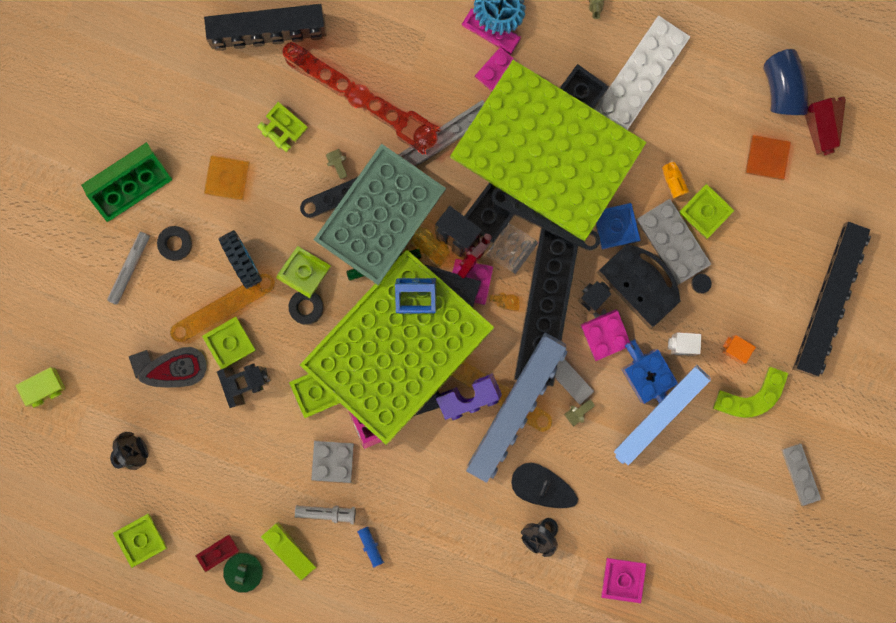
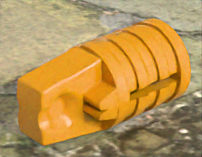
M670 162L662 167L673 199L690 192L675 162Z

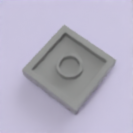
M314 441L311 480L351 483L354 443Z

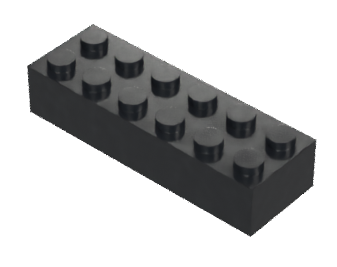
M322 4L204 16L206 40L210 47L216 51L226 50V47L241 49L245 48L246 45L252 44L255 47H259L270 42L273 44H283L284 41L288 40L302 42L306 38L320 40L327 36Z

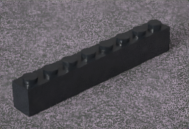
M849 221L843 224L793 370L812 377H819L820 374H823L826 367L824 363L825 358L830 355L832 345H830L832 338L836 337L839 327H837L838 321L843 318L845 308H843L845 301L849 300L852 290H850L851 284L856 281L858 272H856L858 264L861 265L865 254L862 252L864 247L868 246L871 239L869 235L871 229Z

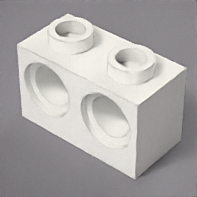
M675 333L668 340V350H671V354L699 355L701 350V334Z

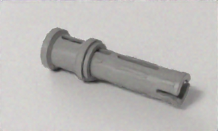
M298 505L295 507V518L332 520L334 523L350 522L351 525L355 523V507L339 508L337 505L333 506V508Z

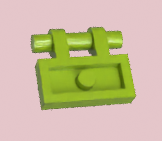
M279 102L266 115V118L271 122L268 125L261 122L257 126L262 131V135L266 138L269 137L275 142L276 147L282 148L285 152L291 149V146L286 141L291 138L296 143L308 129L303 122ZM276 126L284 132L281 137L273 131Z

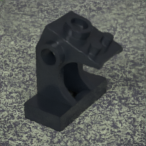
M254 363L243 367L245 371L237 374L234 373L233 367L216 371L229 408L245 404L243 393L251 390L252 393H257L264 390L263 386H267L268 382L271 381L266 367L255 366ZM244 376L247 387L240 389L237 379Z

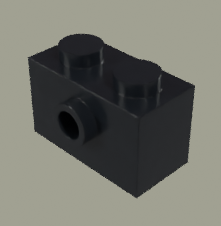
M596 281L593 285L589 283L582 290L584 295L578 302L593 314L611 296L610 288L603 281L601 283Z

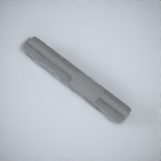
M139 232L107 298L109 302L116 305L119 303L150 238L148 234Z

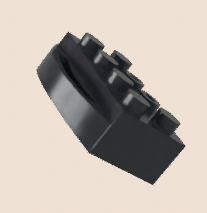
M626 244L596 272L649 329L659 323L681 302L677 283L669 268L657 256L643 248ZM643 253L649 256L664 269L672 283V287L667 286L658 270L647 261L641 259L640 254Z

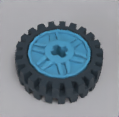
M233 230L218 238L222 249L244 287L248 289L261 282L262 278L236 231Z

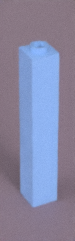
M696 365L615 449L616 459L622 464L626 463L629 465L710 382L711 377Z

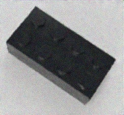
M450 205L435 224L436 239L444 246L449 244L452 247L451 251L460 258L462 255L466 257V253L472 246L478 243L481 237L482 229Z

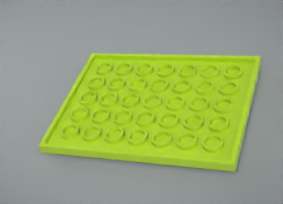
M512 60L450 155V158L585 241L647 142L520 63Z
M406 250L393 264L379 285L374 284L304 359L300 366L387 446L493 331L494 327L413 254ZM436 278V313H396V279ZM401 292V306H431V292Z

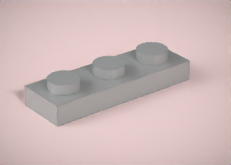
M799 443L782 449L781 451L801 506L821 500L802 444Z

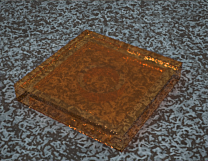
M752 135L745 174L783 181L785 179L791 142Z

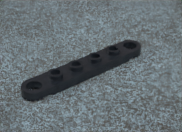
M357 177L303 200L300 205L302 215L311 219L334 210ZM308 203H312L316 207L315 211L311 214L306 213L304 209Z
M498 187L492 192L491 199L497 207L574 245L591 251L600 244V236L593 230H591L589 235L595 237L596 242L593 246H588L585 241L504 192L507 196L506 201L498 202L495 197L496 194L504 192Z

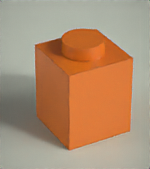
M733 335L725 340L722 346L725 349L722 353L743 365L747 363L756 347L739 336Z

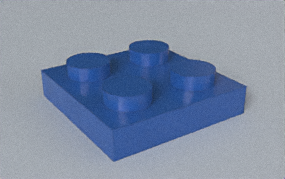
M632 203L606 208L596 222L602 250L640 242Z

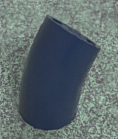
M795 49L777 52L766 60L763 65L770 88V111L784 115H807L809 104L808 86L802 61Z

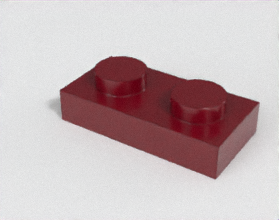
M229 534L195 555L203 570L207 572L240 550Z

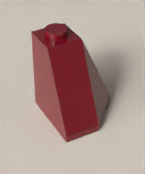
M845 96L839 97L837 101L833 97L814 102L808 106V114L805 115V119L817 155L822 153L824 156L835 153V149L840 147L846 103Z

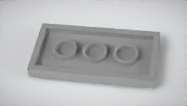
M671 199L636 219L662 262L671 271L677 285L711 265Z

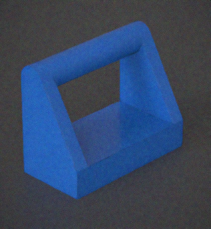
M397 278L395 282L396 313H436V278ZM401 292H431V306H401Z

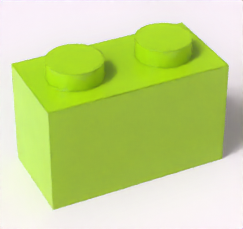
M52 367L15 385L25 406H32L33 408L44 404L43 400L49 397L54 399L62 395L61 391L66 389L56 368Z

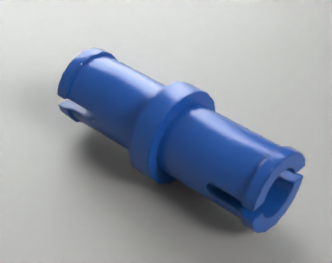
M369 527L357 531L364 545L363 550L367 552L372 567L383 564L384 561L377 548L379 545L377 542L375 543Z

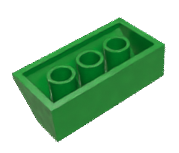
M146 142L81 184L91 203L106 222H109L172 181V178Z

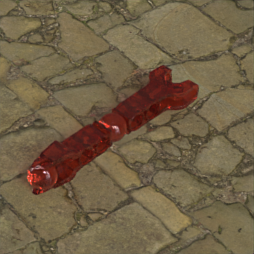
M289 42L283 47L282 53L289 67L311 78L335 94L344 97L352 107L363 108V111L368 110L371 116L392 128L396 132L398 140L415 148L423 155H426V149H430L436 144L438 140L437 132L441 131L439 126L428 122L427 119L415 111H402L384 99L374 96L365 85L355 84L354 81L351 83L347 76L319 60L300 45ZM324 72L331 73V77L328 80L321 78ZM345 82L348 86L345 90H339L337 88L338 84ZM375 102L381 105L377 111L370 108ZM389 113H396L398 117L396 120L390 121L387 119V115ZM411 119L422 125L414 131L413 140L402 133L403 128L407 127V122Z

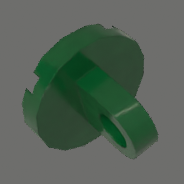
M239 553L232 556L226 562L223 577L226 584L232 590L238 593H247L254 590L260 584L263 578V567L256 556L249 553Z

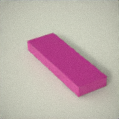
M471 8L462 26L498 48L501 47L511 55L521 37L513 32L507 34L504 31L501 36L499 31H496L495 34H492L491 29L485 32L486 26H479L480 21L475 20L476 14H474Z

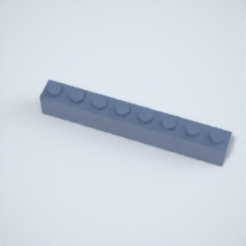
M546 332L544 333L467 464L466 472L486 483L489 478H494L498 471L496 466L499 461L503 462L508 454L506 450L509 444L513 445L518 437L516 435L518 429H523L528 420L526 418L528 412L534 411L538 403L535 400L539 394H544L548 386L546 384L549 377L553 378L557 372V363L559 360L562 362L566 357L568 351H566V344Z

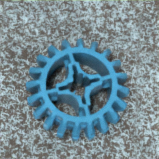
M475 0L473 12L476 14L475 20L480 21L479 26H486L485 32L491 29L492 34L499 31L501 36L504 31L509 34L511 29L515 31L522 24L526 5H523L524 0ZM499 5H501V8H500V9H501V11H500V14H498V11H499V9H498V8H499Z

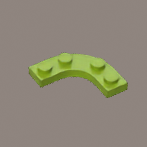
M768 367L759 392L747 398L738 397L719 390L713 409L741 418L761 415L776 404L782 394L789 373Z

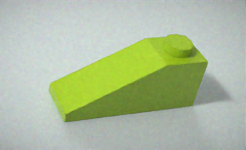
M276 523L261 536L270 549L300 580L304 579L316 568L279 523Z

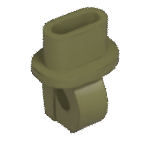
M589 0V10L592 12L593 19H599L604 7V0Z
M340 149L326 154L327 165L335 166L340 179L347 177L341 163L346 159V156L342 155Z
M590 399L579 408L570 406V410L564 415L574 427L579 422H584L583 415L595 405Z

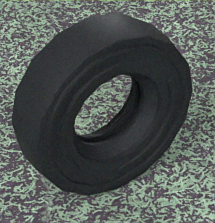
M169 226L163 229L157 239V249L160 254L171 261H178L187 257L192 248L190 234L179 226ZM172 236H178L182 240V246L177 251H172L167 246L168 239Z
M297 292L291 297L288 304L291 317L297 323L303 325L317 322L324 310L321 297L315 292L311 298ZM303 300H310L313 303V311L308 315L301 314L299 311V303Z

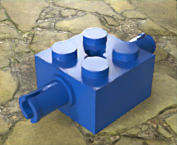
M636 339L624 345L633 361L621 370L640 403L645 404L653 398L660 403L667 396V390L677 385L678 382L658 349L643 354ZM647 372L653 373L652 380H646Z

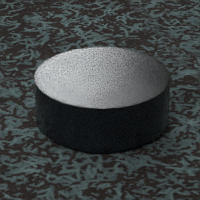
M698 274L691 281L692 289L698 294L708 292L712 285L711 279L705 274Z

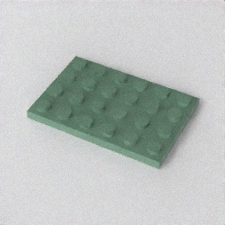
M381 144L313 240L379 285L443 195L446 188Z

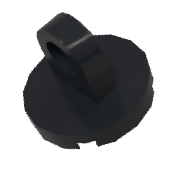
M123 432L115 437L112 446L113 451L110 455L113 467L117 469L126 467L130 470H137L147 463L148 449L140 437L137 438L132 432Z
M545 518L538 524L529 523L521 530L523 535L521 537L522 542L533 553L538 554L539 552L543 554V557H550L558 548L555 538L558 532V525L552 518ZM545 524L550 526L551 531L545 528Z

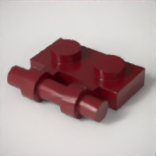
M490 234L482 236L478 241V246H472L466 253L467 256L459 264L461 269L458 275L463 279L489 247L492 238Z

